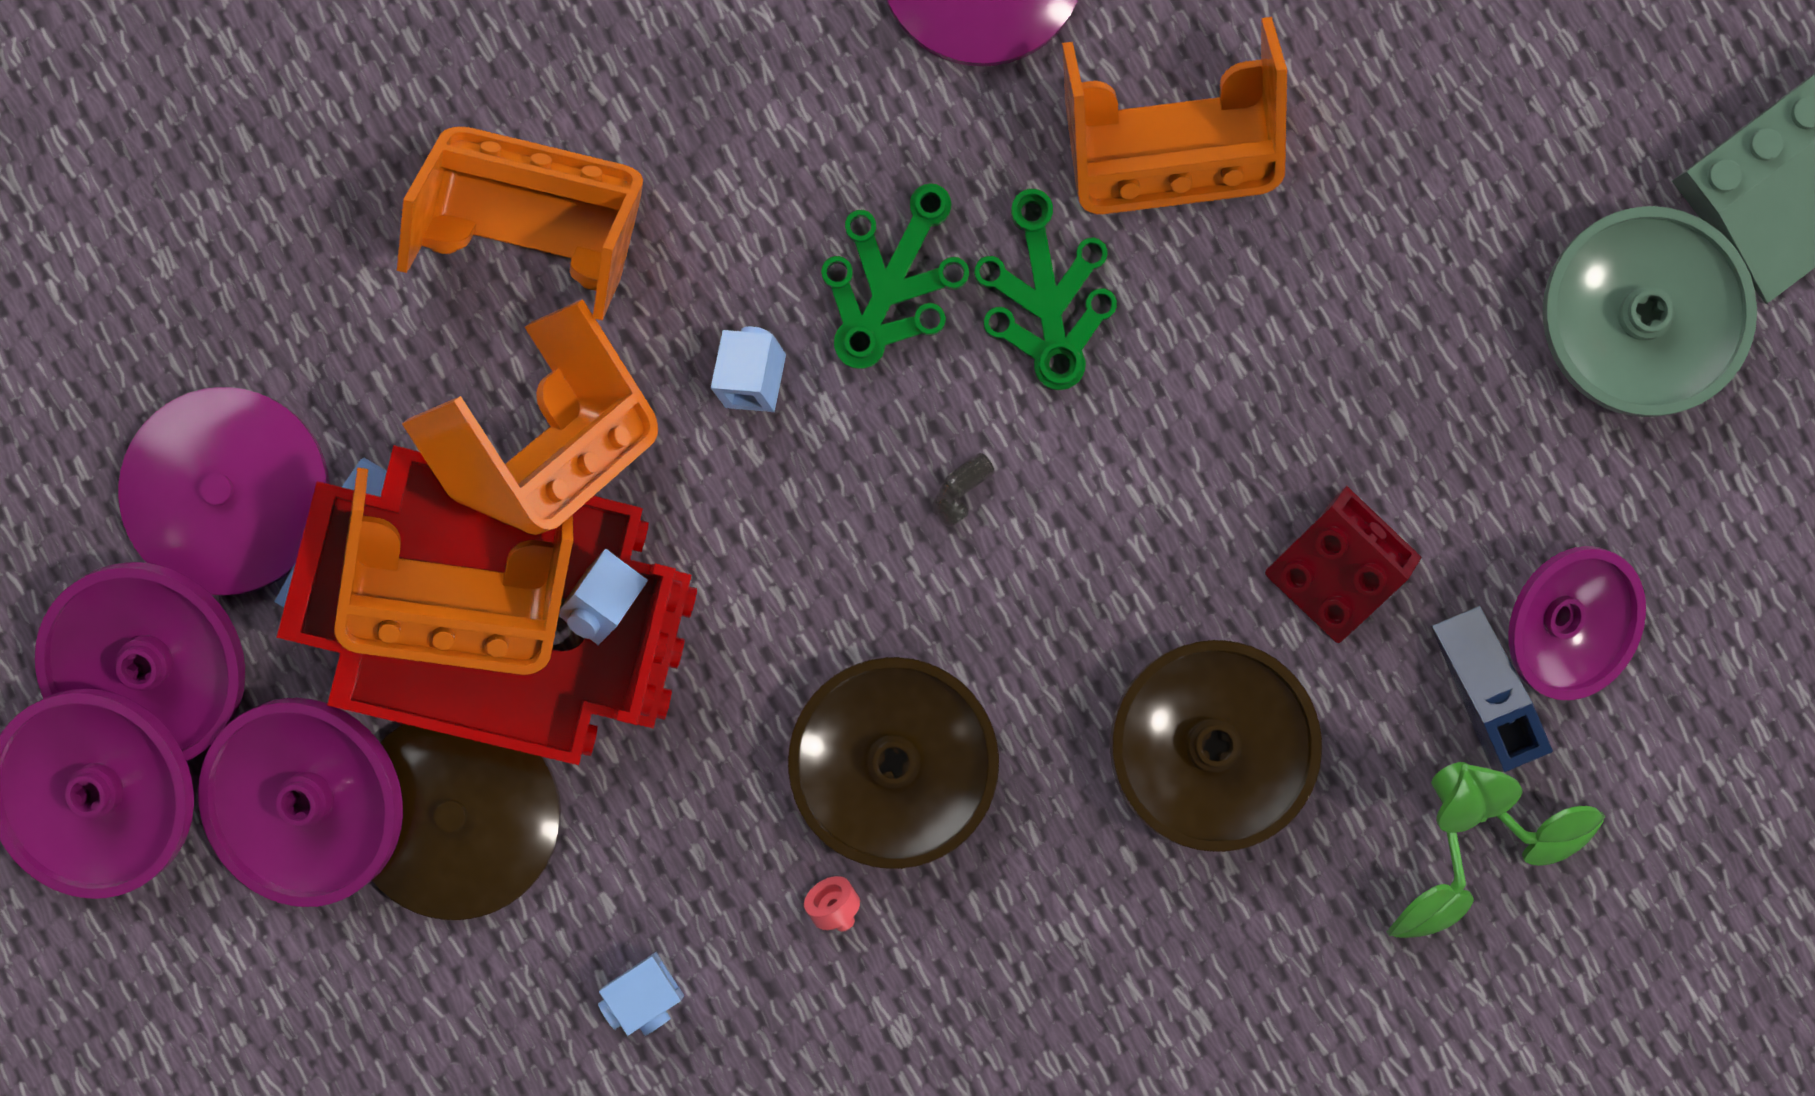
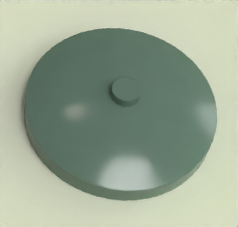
M1658 206L1629 208L1610 214L1593 223L1579 233L1560 254L1551 270L1544 292L1543 325L1545 337L1553 359L1560 371L1580 393L1606 409L1629 416L1658 417L1671 415L1693 408L1712 398L1734 378L1741 368L1751 348L1756 330L1757 302L1751 275L1739 252L1712 225L1697 216L1673 208Z

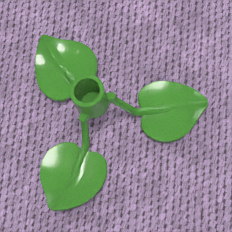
M1457 762L1443 768L1433 777L1431 784L1442 802L1436 822L1442 831L1447 832L1454 880L1450 886L1446 884L1436 885L1418 896L1386 931L1388 936L1413 938L1434 934L1452 926L1468 912L1474 898L1470 891L1463 890L1466 886V880L1457 837L1458 832L1469 830L1480 822H1485L1488 818L1497 816L1522 842L1529 844L1522 853L1524 861L1531 865L1542 866L1562 861L1579 851L1594 837L1606 816L1603 812L1591 806L1571 807L1548 818L1538 828L1537 832H1528L1506 812L1517 803L1522 795V787L1515 778L1496 770L1469 765L1465 762Z

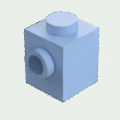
M752 326L743 327L741 331H722L711 389L725 408L775 412L786 354L774 335L765 329Z
M605 549L586 569L560 607L559 617L567 622L569 628L574 633L583 638L590 639L599 645L618 626L648 580Z
M655 952L603 986L599 993L604 1000L599 1002L598 1006L614 1030L621 1026L628 1036L640 1028L643 1035L646 1036L671 1019L666 1010L679 1003L685 995L657 952Z

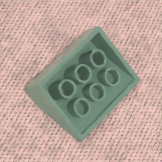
M1815 73L1672 180L1673 184L1699 218L1719 230L1736 248L1751 275L1755 291L1765 304L1772 301L1815 268Z

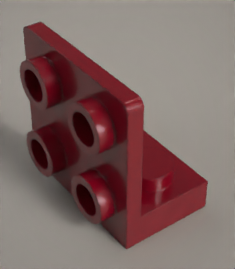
M1346 486L1330 502L1322 515L1266 569L1265 575L1335 642L1341 643L1410 578L1422 557Z

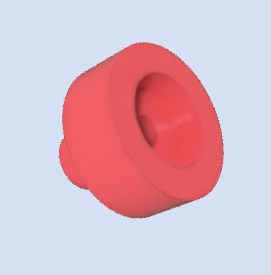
M841 876L829 877L820 881L810 889L804 900L805 911L815 926L822 930L837 929L843 932L850 929L854 925V916L860 907L858 894L851 883Z

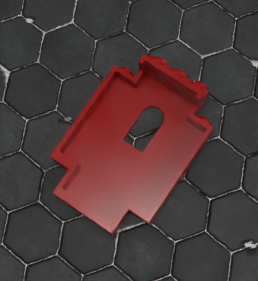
M393 445L381 496L367 493L365 495L363 516L384 519L393 524L398 530L401 538L400 559L504 573L508 554L517 544L528 540L554 541L556 528L537 535L529 534L454 501L446 493L419 451ZM319 481L316 482L276 638L340 653L327 706L579 765L581 755L591 756L598 731L597 725L589 724L592 714L653 729L656 718L665 720L670 705L672 689L664 688L669 667L677 669L679 666L685 639L677 637L681 617H691L697 588L689 586L691 574L676 571V568L656 563L647 564L631 560L633 550L642 552L648 531L649 522L640 520L643 508L593 496L573 514V544L563 590V599L568 597L586 569L605 549L648 581L618 626L599 645L590 639L584 638L577 647L571 650H552L550 660L543 669L533 674L521 675L361 654L344 648L338 642L334 629L354 490Z

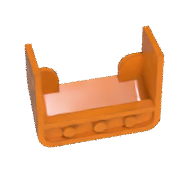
M1272 17L1261 18V60L1240 62L1227 69L1220 80V97L1118 110L1117 95L1110 85L1101 81L1081 82L1073 42L1062 43L1065 105L1075 182L1079 202L1086 211L1093 214H1111L1261 195L1274 190L1283 181L1286 162L1287 67Z
M448 128L438 137L403 199L397 271L407 273L422 246L430 248L437 253L450 254L466 247L473 235L571 258L569 271L572 278L584 288L596 291L592 318L603 321L621 280L641 199L643 177L636 169L624 164L475 128Z
M583 299L532 321L525 326L526 331L552 370L540 381L536 392L539 409L550 427L507 463L503 462L461 396L408 418L402 423L444 490L454 501L529 534L537 535L559 527L655 442L658 434V422L654 411L596 319L592 318L593 314Z
M357 467L334 629L338 642L347 650L355 653L521 675L533 674L543 669L549 662L552 653L573 544V514L556 528L553 542L528 540L512 548L507 557L504 573L400 559L401 538L396 527L384 519L363 516L368 469Z

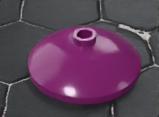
M1581 546L1556 554L1531 575L1516 599L1508 631L1509 651L1513 665L1521 679L1529 687L1553 699L1576 700L1599 692L1622 673L1638 648L1646 619L1645 593L1634 568L1621 556L1609 550L1594 546Z

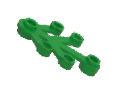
M929 183L918 187L913 192L910 199V212L913 217L886 269L874 236L876 233V221L873 215L865 210H856L848 215L845 221L846 234L855 242L872 293V297L863 315L860 312L850 285L853 277L850 262L844 257L833 256L824 262L821 270L824 283L832 289L843 323L835 334L834 348L838 358L845 365L854 369L872 367L880 361L887 345L920 334L934 336L943 330L946 321L945 313L939 305L934 303L921 305L917 309L915 316L881 325L891 305L944 288L958 290L968 281V265L959 257L946 258L941 262L939 268L905 278L930 228L941 225L949 217L951 199L943 187ZM934 195L940 200L941 206L936 212L928 213L922 209L920 203L925 196ZM857 218H865L871 224L870 231L862 236L856 235L851 230L852 222ZM834 264H841L847 269L846 278L840 282H834L827 276L828 269ZM953 264L961 267L964 274L963 278L955 283L947 281L943 275L944 269ZM925 311H935L939 315L940 323L937 327L927 329L921 325L920 316ZM857 333L867 335L870 339L869 347L862 352L853 350L850 346V340L853 335Z
M1026 189L1020 192L1013 200L1011 218L1016 227L1025 232L1035 289L1005 269L1004 263L995 256L981 258L975 266L974 276H976L977 283L982 287L997 289L1039 318L1042 324L1044 340L1015 323L1012 312L1005 307L990 309L985 315L983 325L990 337L994 339L1004 338L1034 359V372L1044 386L1053 390H1066L1075 386L1081 380L1086 367V360L1082 349L1100 323L1109 319L1116 311L1117 299L1108 289L1099 288L1093 290L1085 302L1086 312L1066 337L1061 315L1091 272L1100 268L1105 263L1108 250L1105 243L1098 238L1090 237L1084 239L1078 245L1076 259L1056 286L1045 228L1052 218L1053 204L1045 192L1039 189ZM1028 203L1038 205L1041 209V217L1033 222L1027 221L1022 216L1021 210L1023 206ZM1096 245L1099 247L1102 253L1101 259L1095 263L1085 261L1082 256V250L1085 246ZM993 263L998 266L1000 275L995 281H986L981 277L980 268L984 264ZM1103 295L1110 300L1111 308L1107 313L1098 314L1092 309L1091 301L1095 296ZM1000 313L1008 318L1009 327L1007 330L995 332L991 329L989 320L994 314ZM1056 355L1066 357L1069 361V370L1064 374L1054 373L1049 365L1052 357Z

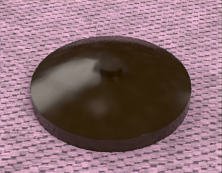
M1208 640L1172 649L1154 659L1135 676L1122 695L1114 714L1110 734V756L1115 780L1121 794L1135 815L1146 826L1163 838L1180 846L1209 852H1226L1248 848L1269 839L1285 828L1298 815L1309 799L1317 781L1322 757V737L1318 716L1311 698L1297 677L1285 665L1266 652L1246 644L1226 640Z
M885 657L864 661L844 669L826 681L812 695L801 711L792 732L788 753V774L793 797L801 815L811 830L827 846L842 856L863 865L885 869H903L927 864L947 855L965 842L976 830L989 810L995 794L999 774V751L995 732L988 714L972 691L960 680L945 670L927 662L910 658Z
M407 724L401 725L380 742L397 773L403 801V819L398 843L386 866L372 880L385 895L400 906L429 918L466 920L482 917L508 906L535 884L551 860L558 841L561 825V805L558 787L553 772L544 757Z

